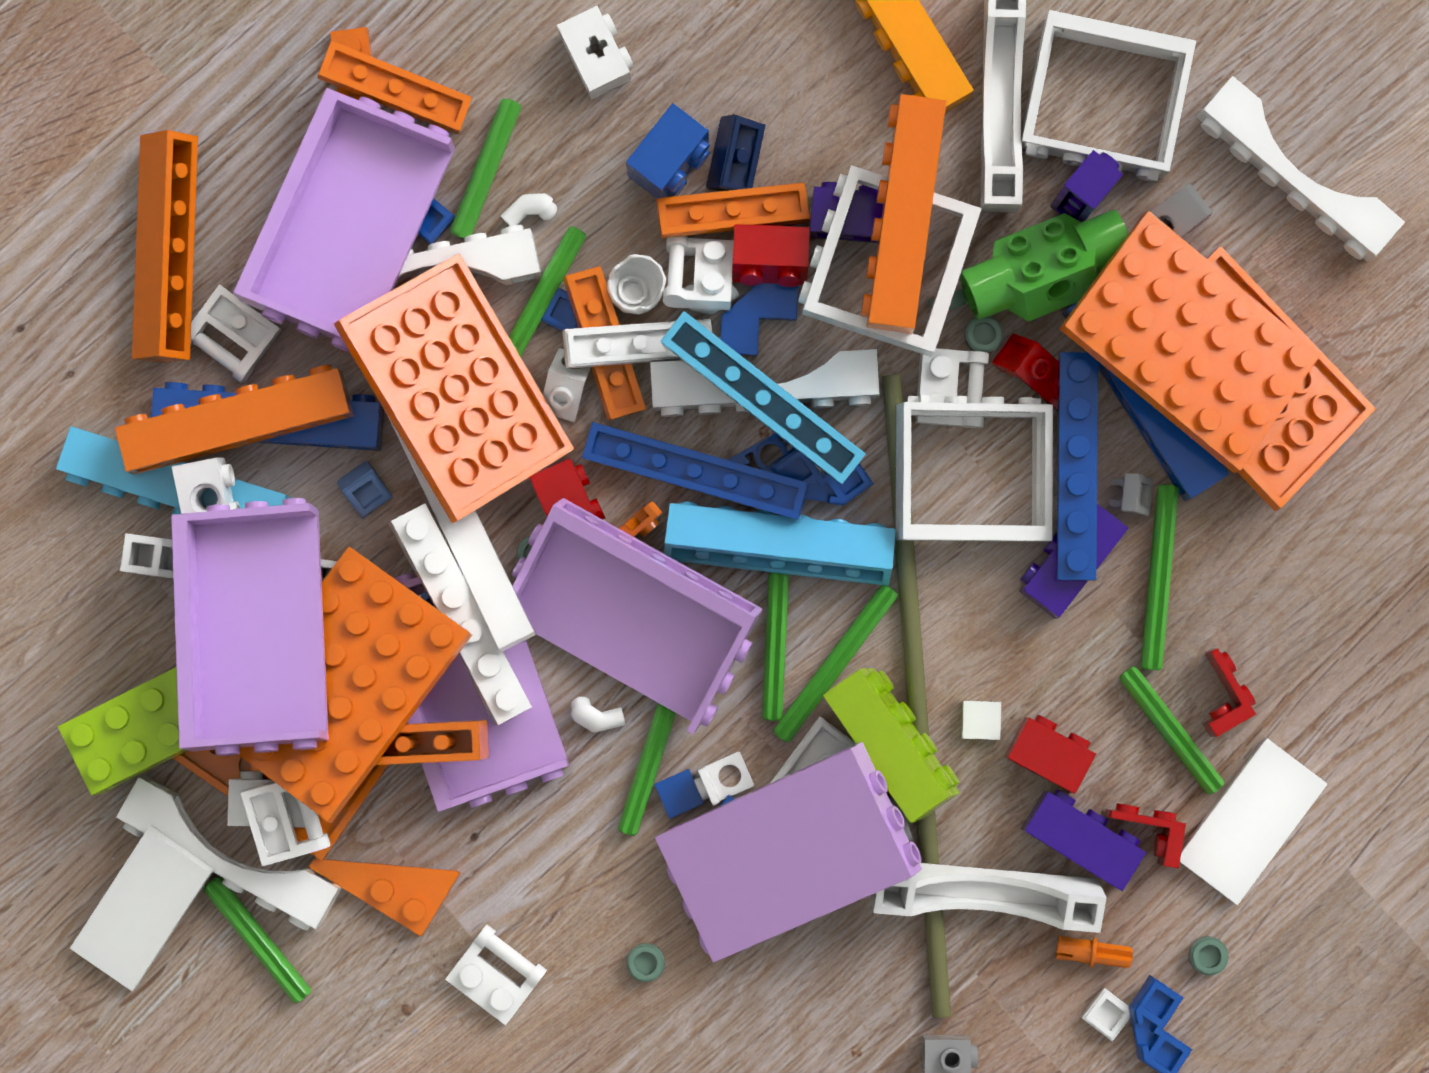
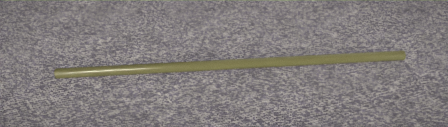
M901 375L882 376L893 520L894 529H896V405L903 402ZM911 509V524H913V522H912V509ZM895 533L908 707L916 718L912 724L919 734L926 733L929 736L914 540H896ZM934 811L924 819L917 821L921 863L939 864L936 814ZM943 910L925 912L932 1017H950L951 1005Z

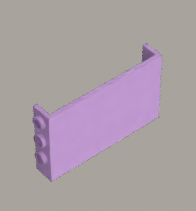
M326 88L233 293L241 302L263 310L261 315L266 319L281 325L284 320L297 324L296 330L315 339L321 334L331 338V345L350 353L334 323L393 290L455 152V146L449 137L450 134L438 126L430 124L428 128L415 124V119L406 113L394 111L391 114L381 110V106L369 98L360 97L359 100Z
M289 498L284 499L283 505L268 506V502L253 501L245 503L244 509L230 510L229 505L219 504L207 506V512L172 514L179 748L188 751L216 749V755L227 756L240 754V747L254 746V752L266 753L278 751L279 744L293 743V749L306 750L317 748L318 741H329L318 509L310 503H306V499Z
M562 498L552 506L544 524H538L528 540V544L532 548L527 558L522 556L512 572V576L516 578L512 587L535 634L688 719L691 723L687 731L691 734H694L701 724L708 727L718 709L717 706L713 705V702L718 692L725 695L735 677L730 672L734 662L737 660L742 663L750 650L752 642L748 641L747 638L763 609L567 499Z
M413 572L394 578L417 595L426 592L419 578H415ZM526 640L503 651L532 708L500 725H494L458 654L407 723L487 720L489 758L475 761L421 763L438 812L468 801L471 808L493 801L490 793L505 789L507 795L528 788L527 780L541 776L543 783L564 776L562 768L570 765Z
M863 742L668 829L655 837L667 863L668 876L678 886L683 897L685 913L694 921L699 932L700 945L704 952L710 955L713 963L912 878L922 870L920 852L915 843L909 842L903 829L905 826L903 816L896 806H892L886 793L888 791L887 782L883 774L879 770H875Z

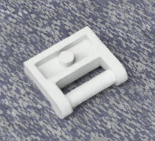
M687 236L667 238L666 250L669 252L667 287L663 290V303L673 308L730 310L734 240L688 238ZM684 256H695L693 291L682 288Z
M219 284L191 322V347L195 345L230 370L233 373L232 377L243 384L253 373L255 366L282 329L246 303L241 302L234 294ZM208 324L214 326L248 351L242 361L203 333Z
M936 348L931 357L920 354L917 396H930V402L944 403L945 396H957L959 364H969L967 403H981L984 365H988L989 353ZM916 416L915 423L983 428L984 417Z
M274 781L244 789L240 792L262 867L319 851L331 845L328 834H323L318 814L297 799L308 839L298 842L284 797V792L287 791Z
M487 924L445 980L506 1026L546 973L547 969L539 963L537 966L532 964L494 935L496 931ZM484 947L488 948L527 979L521 986L481 957L479 953Z

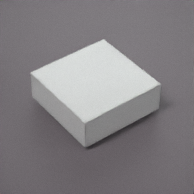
M962 701L961 738L1000 740L1001 702Z
M1104 987L1101 988L1080 1016L1112 1042L1131 1018L1129 1006Z

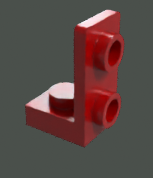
M1013 333L994 358L992 364L1001 372L1021 379L1045 402L1053 405L1054 410L1058 411L1059 361L1038 342Z
M1214 648L1205 652L1235 705L1231 707L1226 702L1208 713L1211 719L1202 724L1210 737H1218L1256 715L1252 708L1256 704L1255 699L1245 684L1241 686L1238 684L1233 675L1237 670L1227 652L1220 653L1218 648Z
M1120 803L1116 804V810L1106 809L1105 816L1109 818L1163 827V833L1156 835L1154 843V856L1158 857L1157 864L1179 869L1186 823L1176 821V813L1154 810L1153 817L1139 815V807Z

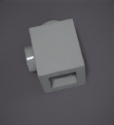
M922 1035V1073H971V1068H977V1045H971V1039L968 1035Z

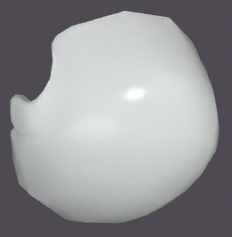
M633 254L629 255L612 269L607 281V291L613 305L622 312L643 314L653 309L661 300L666 277L661 265L650 256Z

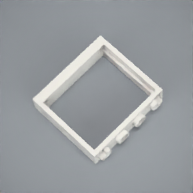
M1049 10L1044 20L1021 130L1022 149L1026 150V155L1034 158L1046 159L1048 155L1062 157L1063 163L1072 166H1080L1088 155L1095 150L1098 154L1104 152L1115 159L1120 166L1118 168L1120 172L1122 170L1136 173V178L1150 182H1156L1158 178L1164 179L1170 172L1196 40ZM1054 36L1176 62L1156 161L1033 135Z
M851 165L848 176L843 174L839 176L833 195L840 197L836 211L828 209L821 230L827 232L828 236L824 247L816 245L809 266L816 269L813 282L804 281L798 303L805 305L802 315L931 357L935 352L982 208L934 193L932 208L961 218L922 336L913 333L908 334L867 328V318L818 302L857 183L878 190L880 180L887 181L886 176Z
M927 395L908 396V402L896 405V540L1052 541L1053 405L1041 404V398L1033 397L1018 398V404H1004V397H981V403H967V396H945L944 403L930 402V396ZM911 416L1032 418V526L911 524Z

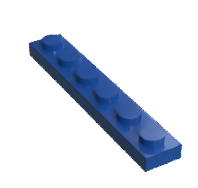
M1088 352L1059 353L1056 580L1096 581L1098 361Z
M592 422L582 456L583 459L796 520L800 519L810 485L807 482Z

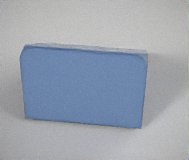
M368 461L363 462L337 481L341 492L361 518H364L393 497Z

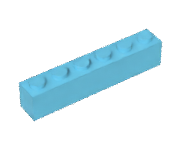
M685 311L682 312L661 339V344L839 484L844 483L866 455L861 449Z
M70 426L56 467L57 470L67 473L66 481L87 487L89 480L103 484L101 492L123 498L124 493L128 492L139 496L138 504L158 510L160 503L174 507L172 514H181L172 466L187 463L181 462L133 475L125 470L118 441ZM235 479V486L231 487L233 501H238L241 509L245 508V503L264 501L268 502V506L283 505L284 499L292 498ZM211 488L206 489L202 494L203 505L207 507L217 504L218 497L216 492Z
M693 502L670 503L664 554L678 562L889 586L893 568L896 529L886 528L878 523L859 525L850 524L842 519H831L829 521L815 520L806 515H800V519L796 520L774 515L764 510L746 512L737 511L729 506L711 508L702 507Z

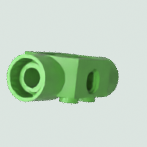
M1113 209L1083 222L1063 213L996 240L993 258L961 270L959 278L967 302L977 320L1007 309L1028 322L1079 302L1126 238L1128 231L1119 213Z

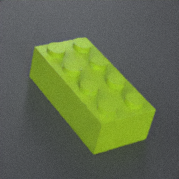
M177 667L58 726L91 796L103 794L188 751L179 748Z
M860 668L823 694V696L856 744L863 742L875 770H879L883 774L889 793L909 822L913 823L924 819L960 794L956 787L959 784V780L947 764L943 767L934 755L938 750L926 733L920 735L912 724L916 718L911 709L903 701L898 703L890 691L894 689V686L888 676L882 670L877 672L875 668Z

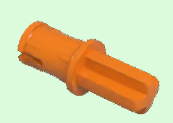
M1058 935L1056 959L1087 963L1091 968L1094 967V964L1129 968L1133 960V949L1128 946L1097 942V937L1087 940Z

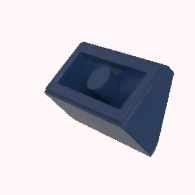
M735 114L721 117L706 184L708 189L729 191L753 187L765 124Z

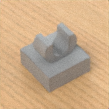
M1125 473L1124 480L1120 478L1111 480V485L1123 488V497L1119 500H1109V505L1133 515H1150L1152 478L1141 474Z

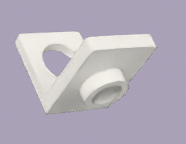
M559 348L548 371L543 396L555 417L575 422L584 385L591 367L566 369L562 364L565 361L564 349Z
M736 752L698 769L700 777L694 780L702 800L710 798L713 806L726 799L728 795L733 796L754 786L740 752ZM726 765H734L741 772L740 782L734 787H726L719 780V771Z

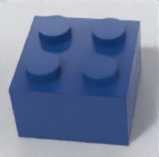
M672 103L626 161L628 177L656 199L678 196L687 184V181L684 179L690 169L693 167L695 170H698L710 154L708 151L710 146L709 130Z

